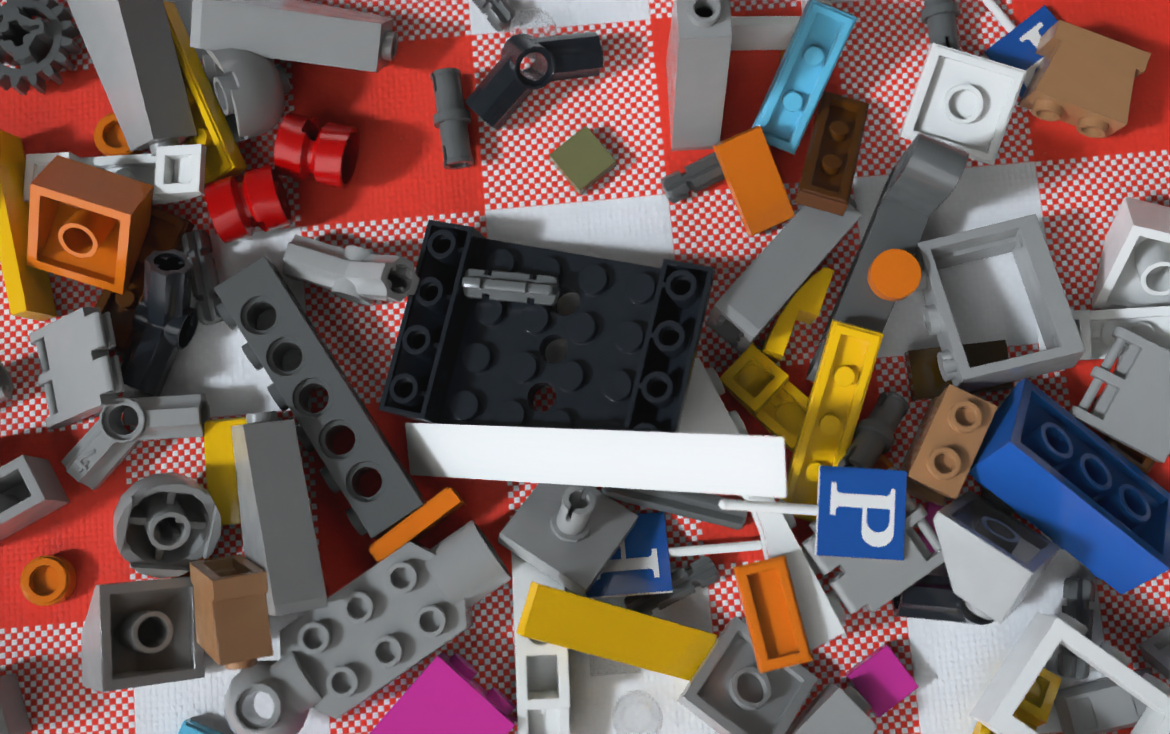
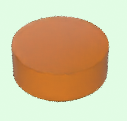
M115 113L106 115L96 125L94 142L98 150L105 156L142 154L144 151H130Z
M889 249L880 253L869 266L867 273L868 284L873 293L879 298L886 301H900L907 298L918 287L921 280V268L917 259L909 252L902 249Z
M44 555L34 558L24 567L20 577V587L23 595L28 601L39 606L57 605L66 601L74 592L77 582V575L73 565L67 559L55 555Z

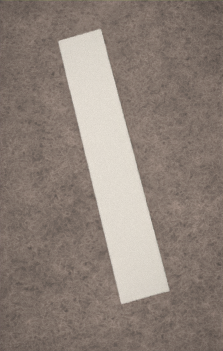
M405 422L410 475L787 498L784 437Z

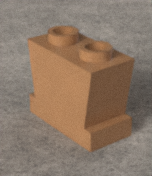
M1059 19L1040 38L1035 54L1041 55L1044 58L1018 105L1030 109L1032 115L1041 120H1059L1073 125L1084 136L1107 138L1127 125L1134 79L1145 72L1151 53Z
M951 384L946 387L939 397L931 399L899 471H907L906 492L926 503L931 502L939 507L943 505L946 497L957 499L998 406Z
M241 554L189 562L191 583L193 584L196 642L219 666L225 665V668L230 670L249 668L257 664L258 658L273 656L266 593H268L266 571Z

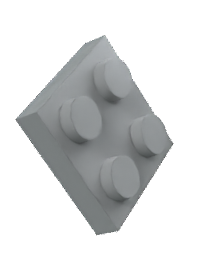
M735 616L728 622L677 701L719 734H785L818 678L800 664L759 673L747 624Z

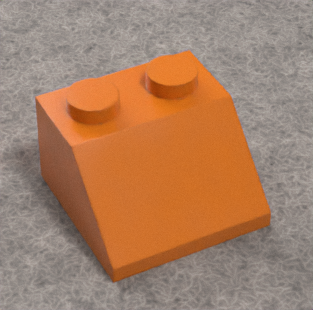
M57 155L30 183L27 266L123 295L128 288L150 226L154 185Z

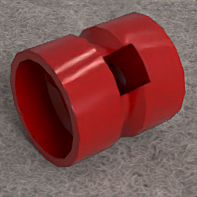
M288 113L283 118L276 137L274 148L275 171L278 175L300 180H307L311 175H314L315 180L319 184L341 189L347 188L354 175L359 153L360 138L357 127L335 122H327L324 127H321L316 118Z
M273 164L246 171L242 181L237 180L232 175L204 184L205 199L210 217L219 237L225 244L252 236L255 227L258 226L264 232L292 224L289 201L281 178L275 171Z

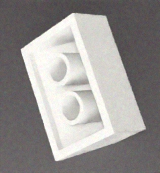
M1124 197L1104 240L1092 298L1093 307L1107 310L1170 306V207Z

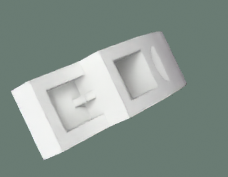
M511 552L517 733L570 734L568 648L527 638L516 633L531 582L564 591L565 587Z

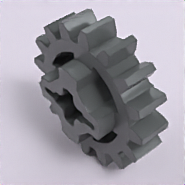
M7 0L6 4L0 5V87L8 91L12 87L21 95H26L30 85H32L42 94L46 92L45 81L52 79L59 85L63 83L62 77L59 74L62 68L74 71L76 66L68 57L69 54L81 53V47L73 40V38L80 35V31L72 23V15L62 5H58L55 0ZM32 16L45 18L49 21L44 22L41 18H36L32 20ZM8 62L12 66L20 65L21 69L10 68L3 63Z

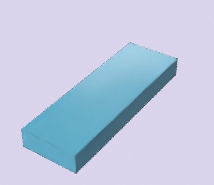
M818 0L807 1L751 127L761 126L768 145L795 154L857 20L855 15Z

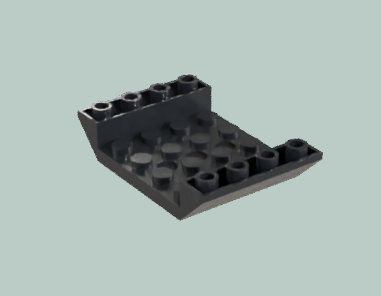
M429 220L415 270L416 275L420 278L415 294L408 296L378 410L422 423L678 433L716 270L710 266L663 259L662 268L491 240L486 239L474 227ZM470 268L487 269L488 275H491L493 270L530 273L533 275L532 279H537L538 274L552 275L559 279L560 294L558 300L568 292H575L579 294L580 304L574 313L562 316L557 311L558 300L556 304L547 306L535 304L534 299H530L529 304L490 300L487 294L485 299L468 298L463 292L462 279L465 276L466 270ZM556 339L566 340L568 344L566 357L558 363H548L545 357L547 346ZM545 386L553 387L556 392L555 404L545 412H538L533 403L536 392Z

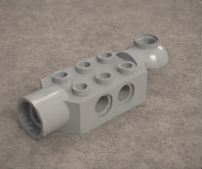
M471 520L431 549L418 542H408L328 597V607L309 610L280 630L281 659L278 661H258L255 666L242 669L231 680L225 695L224 714L230 729L235 734H297L303 728L310 708H314L337 719L473 626L471 607L512 579L505 564L478 525ZM259 691L267 693L274 702V712L269 719L260 717L255 711L254 699Z

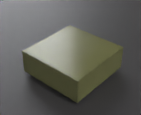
M587 126L583 127L549 154V160L579 195L616 167V160Z

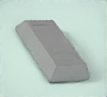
M1150 668L1134 671L1141 677L1144 673L1152 675ZM1109 678L1060 689L1054 700L1063 734H1106L1134 727L1147 708V705Z

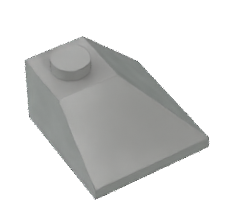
M969 490L940 509L933 519L953 593L965 600L966 606L974 614L987 620H994L1000 625L1016 610L1060 549V546L972 490Z
M190 576L95 585L81 633L83 687L99 692H107L205 677L204 649L196 642L194 591Z

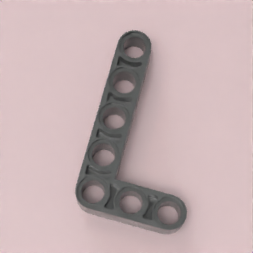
M919 132L895 164L882 190L806 375L807 380L812 382L815 380L832 319L883 333L895 301L883 300L873 293L867 279L869 266L880 253L889 249H902L914 256L929 217L950 196L966 166L969 157L968 151Z

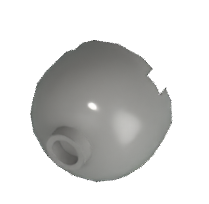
M235 48L206 50L207 54H203L202 57L203 70L225 114L224 116L235 142L248 140L270 131L280 121L284 112V94H288L291 91L290 81L282 65L275 66L271 58H265L247 50Z
M174 472L152 474L136 481L121 495L113 513V538L120 554L138 573L156 578L181 576L189 572V562L199 561L202 557L206 560L213 553L221 536V516L210 493L191 477Z

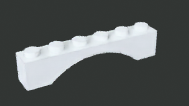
M699 357L694 362L678 433L748 436L747 429L737 411L734 410L728 413L720 398V395L725 393V389L717 372L713 367L705 370ZM741 495L744 500L776 502L774 497ZM783 499L777 501L780 503H786ZM750 511L760 535L764 560L786 556L810 650L845 633L840 622L846 619V615L839 600L832 591L824 593L815 576L820 571L803 546H799L791 531L792 528L797 526L793 514Z

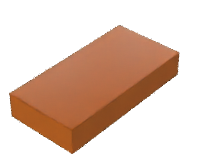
M755 126L713 145L748 235L758 234L795 216L761 126Z
M446 487L371 544L369 552L377 563L381 562L408 542H417L466 503L455 489Z
M786 556L734 567L733 571L759 673L813 661Z

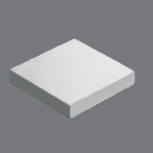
M931 43L899 137L913 141L918 133L921 132L968 151L969 159L993 165L1027 71Z

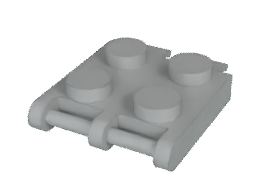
M82 307L29 334L30 342L32 345L37 346L42 374L37 376L39 387L45 388L50 415L45 418L47 429L65 427L102 411L105 406L109 407L119 404L115 399L118 398L121 392L125 391L118 355L112 358L109 356L108 350L116 347L110 312H105L101 315L100 307Z
M1116 326L1112 333L1115 341L1101 366L1093 367L1090 376L1093 377L1090 386L1078 407L1072 405L1069 413L1085 425L1159 463H1164L1167 457H1170V351L1123 327ZM1124 344H1127L1128 346L1126 347L1124 353L1120 355V357L1117 360L1116 367L1113 373L1109 372L1114 362L1116 361L1119 353L1121 352ZM1102 384H1106L1100 396L1094 401L1091 412H1087Z
M893 466L887 470H897V468ZM907 492L906 510L908 512L905 513L904 561L815 555L816 520L809 524L814 534L803 541L801 545L821 574L825 575L837 566L841 570V573L832 578L828 584L848 613L853 614L866 606L868 611L875 612L945 562L938 536L924 518L928 514L922 504L916 506ZM917 524L933 547V552H929L913 529V525Z

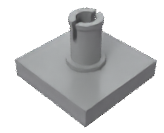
M539 483L499 534L498 543L573 593L585 596L635 526L639 516L593 486Z

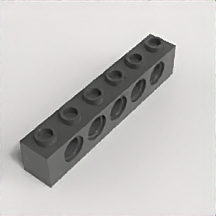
M263 256L215 286L214 290L222 303L216 306L220 316L231 330L239 328L247 340V343L241 346L244 354L257 371L264 367L273 382L267 387L271 397L282 411L289 408L299 423L295 426L297 438L309 453L315 449L324 462L325 466L319 469L320 474L334 494L342 491L351 508L345 512L356 531L361 536L368 532L372 539H379L427 503L277 267ZM275 309V323L269 329L259 331L257 320L260 314L265 310ZM292 349H301V364L295 370L285 372L282 367L284 355ZM317 389H326L329 395L326 407L320 412L311 413L307 405L310 394ZM351 429L355 435V444L348 453L338 455L334 450L333 440L341 430ZM369 470H377L382 478L381 488L375 495L365 497L359 489L360 478Z

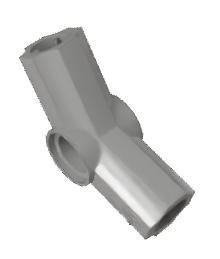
M296 234L293 240L288 243L283 257L282 273L286 277L329 289L331 293L340 298L366 306H373L374 300L401 302L404 297L415 294L420 279L415 273L414 262L402 256L380 255L374 251L352 245H346L344 249Z
M206 394L123 397L114 399L119 404L103 407L99 420L64 457L61 463L65 466L66 472L76 481L88 486L92 490H96L141 440L204 437V423L206 420H210V407L206 400ZM128 406L136 411L139 419L138 426L132 433L124 428L121 421L122 413Z

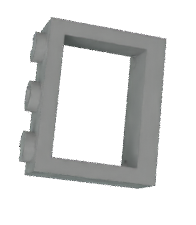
M1036 214L918 243L914 257L921 268V280L915 291L922 290L927 304V306L923 307L924 323L930 336L937 335L942 350L937 353V361L944 381L951 380L953 386L966 392H972L1022 380L1025 377L1030 378L1075 367L1086 350ZM1012 252L1047 350L970 368L938 270Z

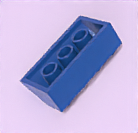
M1026 377L1018 382L995 412L968 474L980 486L990 490L1009 505L1018 516L1028 520L1055 544L1060 546L1061 549L1067 551L1086 566L1094 576L1105 581L1121 595L1170 570V493Z

